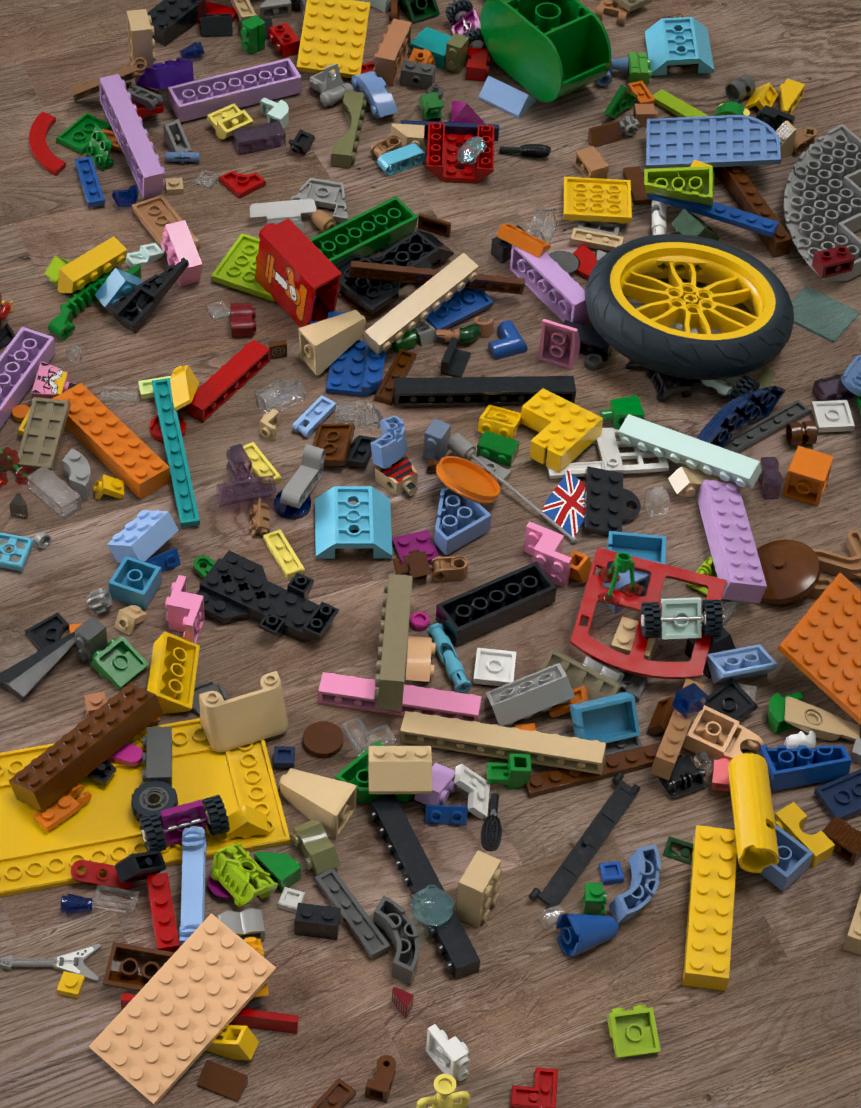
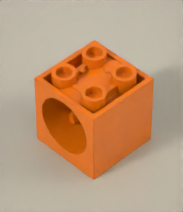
M798 446L788 469L782 496L818 507L828 483L834 456Z

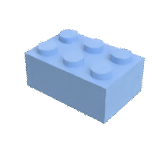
M143 510L138 513V517L127 523L120 533L115 534L107 545L117 563H121L125 556L145 562L179 530L169 511Z

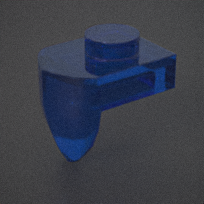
M132 185L128 190H113L112 197L117 206L129 207L136 204L139 194L138 186Z

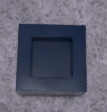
M274 746V768H294L295 747Z

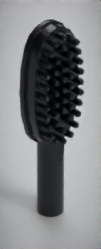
M524 144L520 147L500 146V153H520L521 156H529V158L531 156L532 158H542V156L544 158V156H549L551 152V147L543 144Z
M496 793L491 794L489 816L485 819L481 831L482 846L486 851L490 852L498 849L502 837V826L500 819L497 817L499 795Z

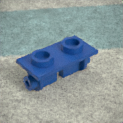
M177 548L169 549L145 561L161 567V573L181 565Z
M463 804L461 806L426 805L425 824L467 825L468 806H463Z

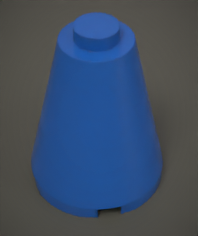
M566 913L558 917L556 929L560 928V935L557 936L559 946L566 956L571 955L570 957L577 956L616 937L619 931L617 921L611 916Z

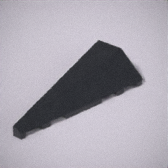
M75 631L0 673V687L5 691L8 690L23 702L44 677L49 675L76 645Z

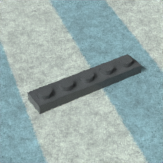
M331 868L315 876V883L333 907L341 908L342 920L371 960L389 951L390 944L335 869Z

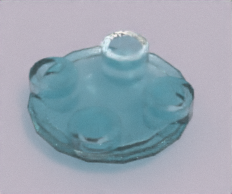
M476 136L466 141L457 153V160L460 163H468L469 165L475 163L476 157L487 148L484 139Z
M428 885L417 892L412 898V914L419 922L425 925H442L453 914L454 901L446 892L438 889L435 885Z

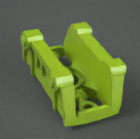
M241 843L216 851L210 873L211 878L214 881L218 880L234 897V902L238 907L249 904L257 895L261 899L267 898L278 887V883H275L270 878V874L265 872L253 860L250 852L245 851L241 847Z

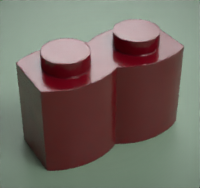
M230 303L232 337H253V331H256V321H253V319H256L255 308H252V303Z

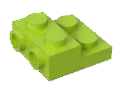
M646 1005L633 1006V1010L625 1011V1008H615L611 1010L612 1013L607 1015L610 1038L613 1039L616 1059L661 1052L653 1007L646 1008Z

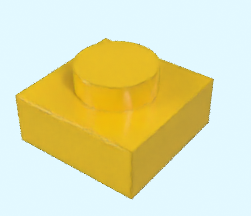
M64 971L57 988V994L79 999L85 983V976Z

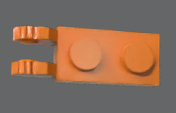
M77 783L68 793L66 792L43 812L38 811L34 814V820L46 832H49L79 811L83 805L88 803L92 794L87 791L79 795L84 787Z

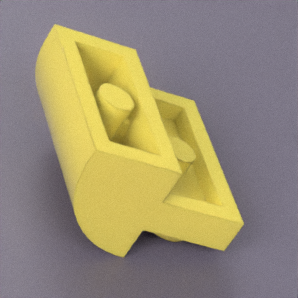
M235 103L207 115L208 122L216 130L215 135L222 140L252 127L254 122L245 110L241 111Z

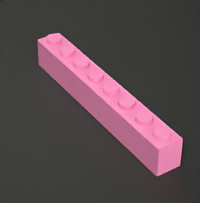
M325 672L322 674L318 691V703L398 716H404L405 711L427 715H439L446 718H458L471 722H478L482 696L404 685L402 712L377 710L378 701H374L375 689H379V687H375V679H364Z

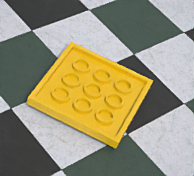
M564 177L563 220L631 223V180Z

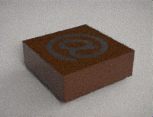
M286 340L268 342L270 359L287 357Z

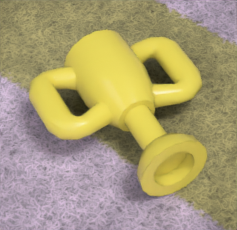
M441 1074L434 1080V1088L437 1094L433 1097L420 1098L417 1101L416 1108H425L426 1104H432L428 1108H467L470 1104V1094L467 1091L453 1093L456 1088L455 1078L449 1074ZM461 1098V1102H460V1103H455V1102H454L455 1100H458V1099Z

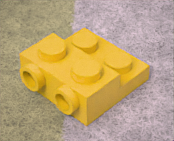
M488 405L479 418L477 431L483 434L486 430L513 439L521 423V413Z

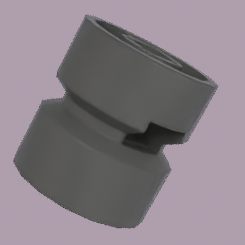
M743 75L725 87L726 95L732 102H739L755 93L756 90L755 82L749 75Z

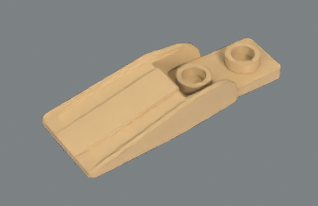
M789 696L786 697L785 721L807 733L812 730L817 738L834 741L842 737L855 742L857 737L860 738V726L858 724L843 720L841 717Z

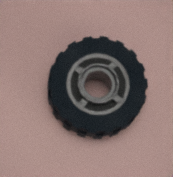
M154 780L141 784L134 790V794L131 796L133 815L138 822L139 817L157 813L161 822L160 811L179 806L176 790L172 788V785L164 781Z

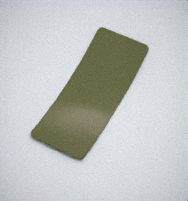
M763 368L757 380L760 383L759 389L769 387L776 372Z

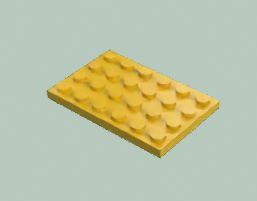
M307 0L296 66L297 71L317 74L324 71L325 67L336 63L339 66L340 77L352 78V76L361 74L370 2L355 0Z

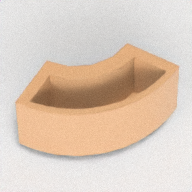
M408 636L406 680L430 682V677H434L435 665H431V654L435 655L436 643H432L431 637Z

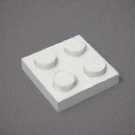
M847 400L812 401L811 409L818 433L854 431L855 425Z
M477 648L473 683L503 686L513 682L516 652Z

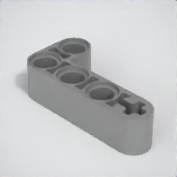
M308 444L305 446L301 466L283 489L280 503L295 508L302 506L321 479L325 462V449Z

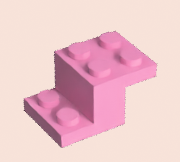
M529 521L526 526L523 552L533 556L532 563L537 562L555 585L566 588L569 583L572 558L562 554L564 535Z
M179 575L177 581L172 583L171 596L167 597L165 602V608L168 609L166 621H168L169 630L183 632V639L196 644L205 621L204 596L187 593L186 576Z

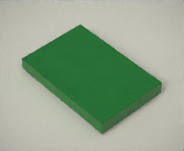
M85 113L56 137V143L83 155L87 151L96 125L101 130L112 131L113 129L110 123Z

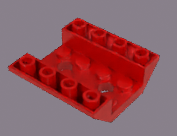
M428 123L427 169L442 182L478 183L494 172V126L478 125L477 135L445 134V123Z

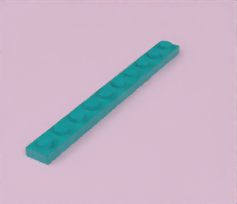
M170 378L152 380V388L168 466L170 467V476L181 528L200 525V519L178 414L174 408Z

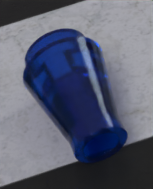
M194 42L180 51L181 58L186 59L198 58L205 54L201 42Z
M69 893L62 895L61 913L69 915L92 911V898Z

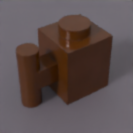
M419 549L409 551V555L404 557V565L401 564L400 558L392 559L396 575H404L407 572L408 576H413L412 579H417L431 574L426 551L420 552Z

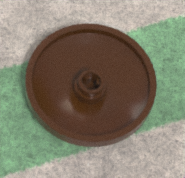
M776 540L764 544L757 549L767 584L761 599L762 602L769 604L794 602L807 595L816 586L820 577V563L816 553L808 545L796 540Z

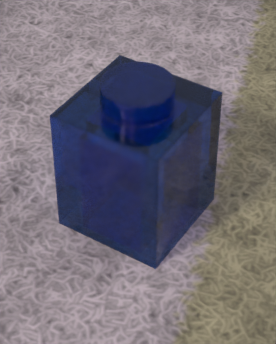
M692 683L676 692L672 706L687 718L703 710L708 695L695 683Z

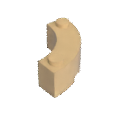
M682 466L668 478L675 492L685 497H696L703 480L734 483L724 481L715 475H707L698 469Z

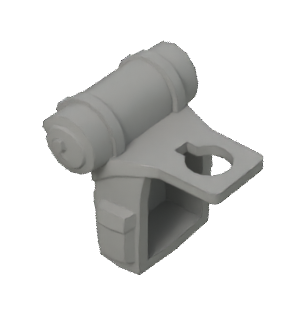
M336 63L325 67L324 71L309 77L310 87L321 93L320 102L325 107L333 106V104L342 101L345 91H354L350 83H344L341 79L339 66Z

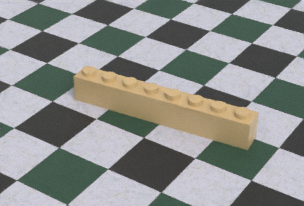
M462 253L364 332L363 342L377 355L382 351H387L395 340L399 341L405 332L413 330L420 320L424 321L428 317L430 312L438 310L441 303L449 301L456 291L460 292L466 283L474 281L478 275L479 266L465 253Z

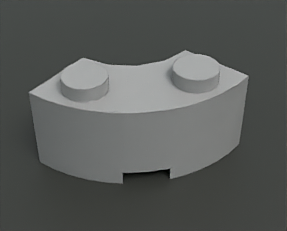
M71 448L62 460L63 475L69 479L70 495L87 501L92 490L90 465L80 452Z

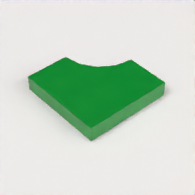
M621 85L604 113L616 119L623 110L632 107L638 95Z

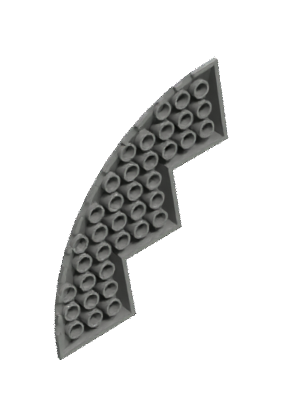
M844 124L828 131L824 137H819L817 142L811 144L808 150L800 155L788 176L784 192V213L790 236L801 256L814 271L815 269L812 267L814 253L846 245L855 258L851 272L822 279L823 281H848L861 275V239L854 234V232L861 229V188L859 187L861 185V139Z

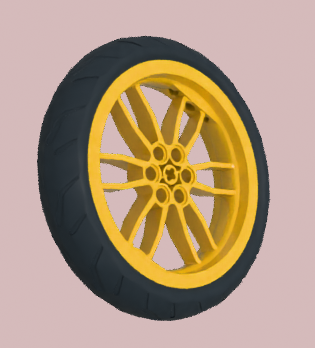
M683 234L650 235L619 245L606 253L596 263L585 288V301L589 319L599 335L615 351L640 366L678 378L718 380L758 370L780 354L788 342L793 329L794 311L788 291H786L779 278L766 265L741 249L717 240ZM668 278L669 284L664 283L658 279ZM681 279H687L689 283H683ZM696 281L708 284V286L698 288L696 287ZM624 295L646 305L635 309ZM742 302L752 315L732 306ZM680 323L683 325V331L672 329L668 326ZM710 327L717 329L723 333L711 334ZM690 328H695L699 334L690 333Z

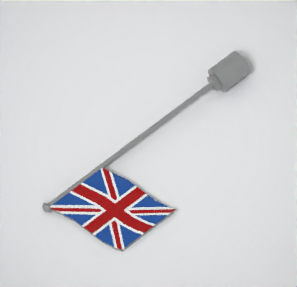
M456 433L451 437L447 447L452 452L466 460L474 459L568 537L571 543L577 542L576 535L584 522L585 484L566 469L562 481L550 494L541 511L475 456L476 447L460 433Z

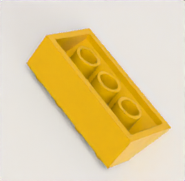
M114 236L61 267L59 269L57 291L59 293H73L76 290H81L86 284L96 281L101 275L109 273L118 265H122L126 261L127 249Z
M165 631L153 644L147 691L156 694L163 714L191 711L200 645Z

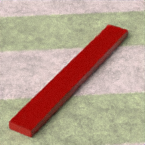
M122 993L121 1009L123 1010L136 995ZM243 1008L229 1025H241L254 1029L298 1034L299 1016Z

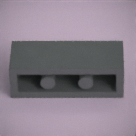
M147 727V736H143V748H147V752H143V765H146V769H142L143 782L158 780L172 785V727Z

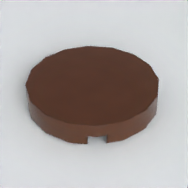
M319 721L306 728L303 734V745L309 754L315 757L327 758L341 750L344 736L342 730L336 724Z

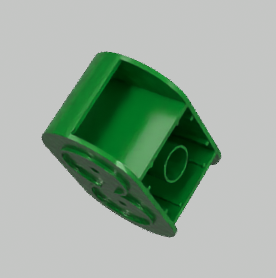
M487 0L482 7L480 15L481 32L492 59L512 79L521 84L538 100L551 102L607 75L612 59L611 44L607 31L601 20L580 1Z

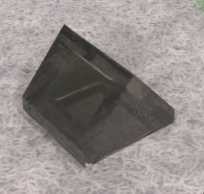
M18 493L9 504L11 517L28 519L27 505L21 494Z

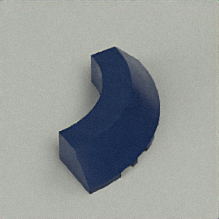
M769 386L736 397L707 423L696 439L723 448L733 437L732 432L734 430L741 429L752 418L764 419L768 417L786 390L780 386Z

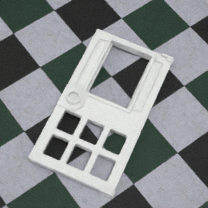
M610 427L602 428V434L592 443L597 444L601 461L570 463L560 473L549 467L547 468L550 479L563 478L566 469L575 477H585L587 466L623 474L669 471L666 457H658L649 451L641 452L638 447L628 446L622 441H616L615 435H619V429ZM618 447H633L634 452L620 453ZM658 458L659 463L644 464L642 459ZM622 459H637L638 464L623 465Z

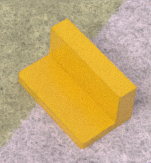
M769 82L756 88L755 93L751 95L745 108L749 109L757 106L759 110H762L765 105L772 107L779 94Z

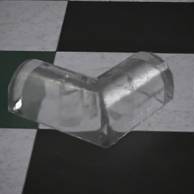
M358 716L340 725L341 730L358 756L377 741L385 746L392 745L396 741L387 724L368 731Z

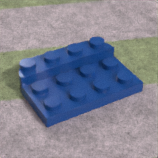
M462 289L460 292L456 291L449 301L441 303L438 310L430 312L425 320L436 330H446L492 307L493 301L485 291Z
M357 340L330 365L326 393L369 397V393L377 391L382 383L386 351H382L377 355L367 344Z

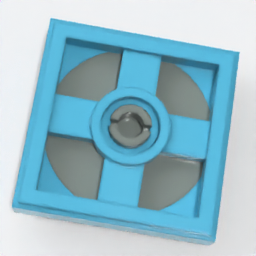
M0 532V567L23 571L33 547L34 539Z

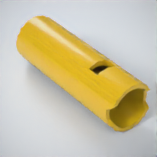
M744 753L731 759L728 764L738 863L747 872L761 873L763 868L769 867L772 864L776 867L779 863L768 765L762 756L754 753Z

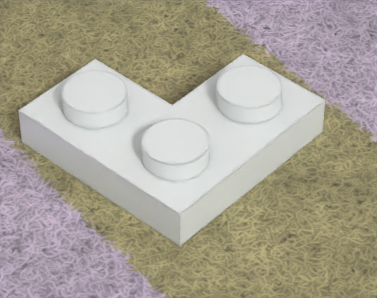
M463 764L456 766L454 784L468 792V811L481 820L486 818L488 815L490 784H487V780Z

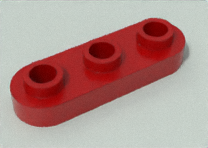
M78 860L71 867L72 878L80 883L121 890L129 889L134 884V881L121 883L115 865ZM79 867H84L86 872L80 874L77 870ZM106 871L107 876L102 878L99 876V872Z

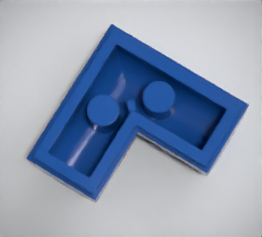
M510 320L503 321L497 328V333L501 339L488 343V349L495 360L523 353L528 349L514 323Z

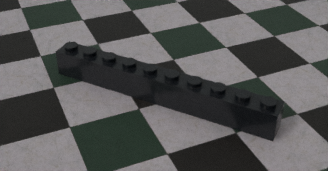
M574 376L394 378L393 394L395 406L524 405L544 388L574 403L576 386Z
M391 794L371 801V810H369L371 821L376 822L379 837L381 839L384 838L386 850L389 855L392 854L394 866L397 871L401 872L405 888H409L411 900L414 905L417 904L421 920L423 922L426 921L428 934L431 939H435L437 952L440 956L443 955L447 972L449 974L452 973L455 980L479 972L480 959L396 795Z

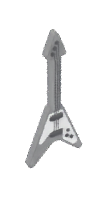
M101 945L88 946L56 956L53 959L12 958V955L0 958V967L7 970H12V967H52L61 972L66 971L83 975L85 980L98 983L99 977L86 967L84 962L101 949Z

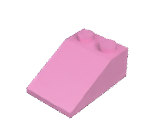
M543 319L538 360L572 370L580 351L578 329Z

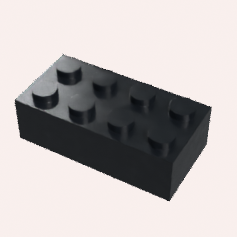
M163 0L151 9L147 14L151 15L152 25L154 26V35H152L154 41L163 46L168 45L198 21L200 14L207 13L206 0Z

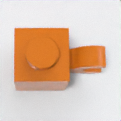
M574 550L568 556L572 558L569 578L585 584L590 574L592 562L589 556Z

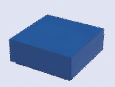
M620 861L599 863L603 885L624 883Z

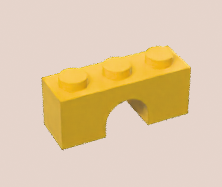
M793 802L776 812L774 821L777 826L813 852L810 866L814 868L832 857L835 844L822 831L813 835L804 833L802 829L805 827L807 815Z

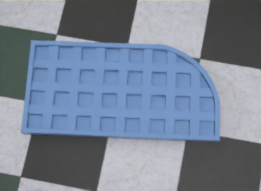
M745 115L647 119L646 169L690 167L694 160L713 167L781 164L780 139L774 129L757 118Z

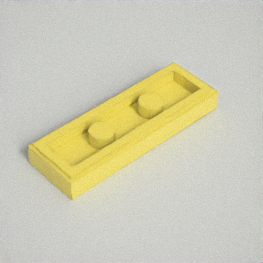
M254 442L237 449L239 456L265 488L282 482L280 474Z
M281 529L263 535L265 544L287 579L294 577L297 572L300 574L305 573L303 565Z

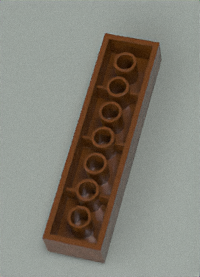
M132 684L125 686L119 693L110 698L84 721L78 723L74 729L63 735L59 741L48 747L44 753L33 759L29 765L18 771L15 776L8 780L17 800L43 812L163 714L156 694Z

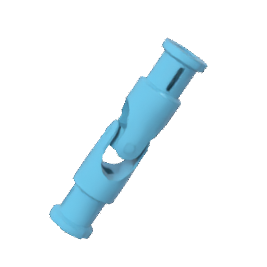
M435 623L427 629V633L432 637L433 643H436L435 650L443 665L446 664V673L455 685V692L465 693L469 691L472 684L465 676V669L458 660L450 638L444 633L443 624Z

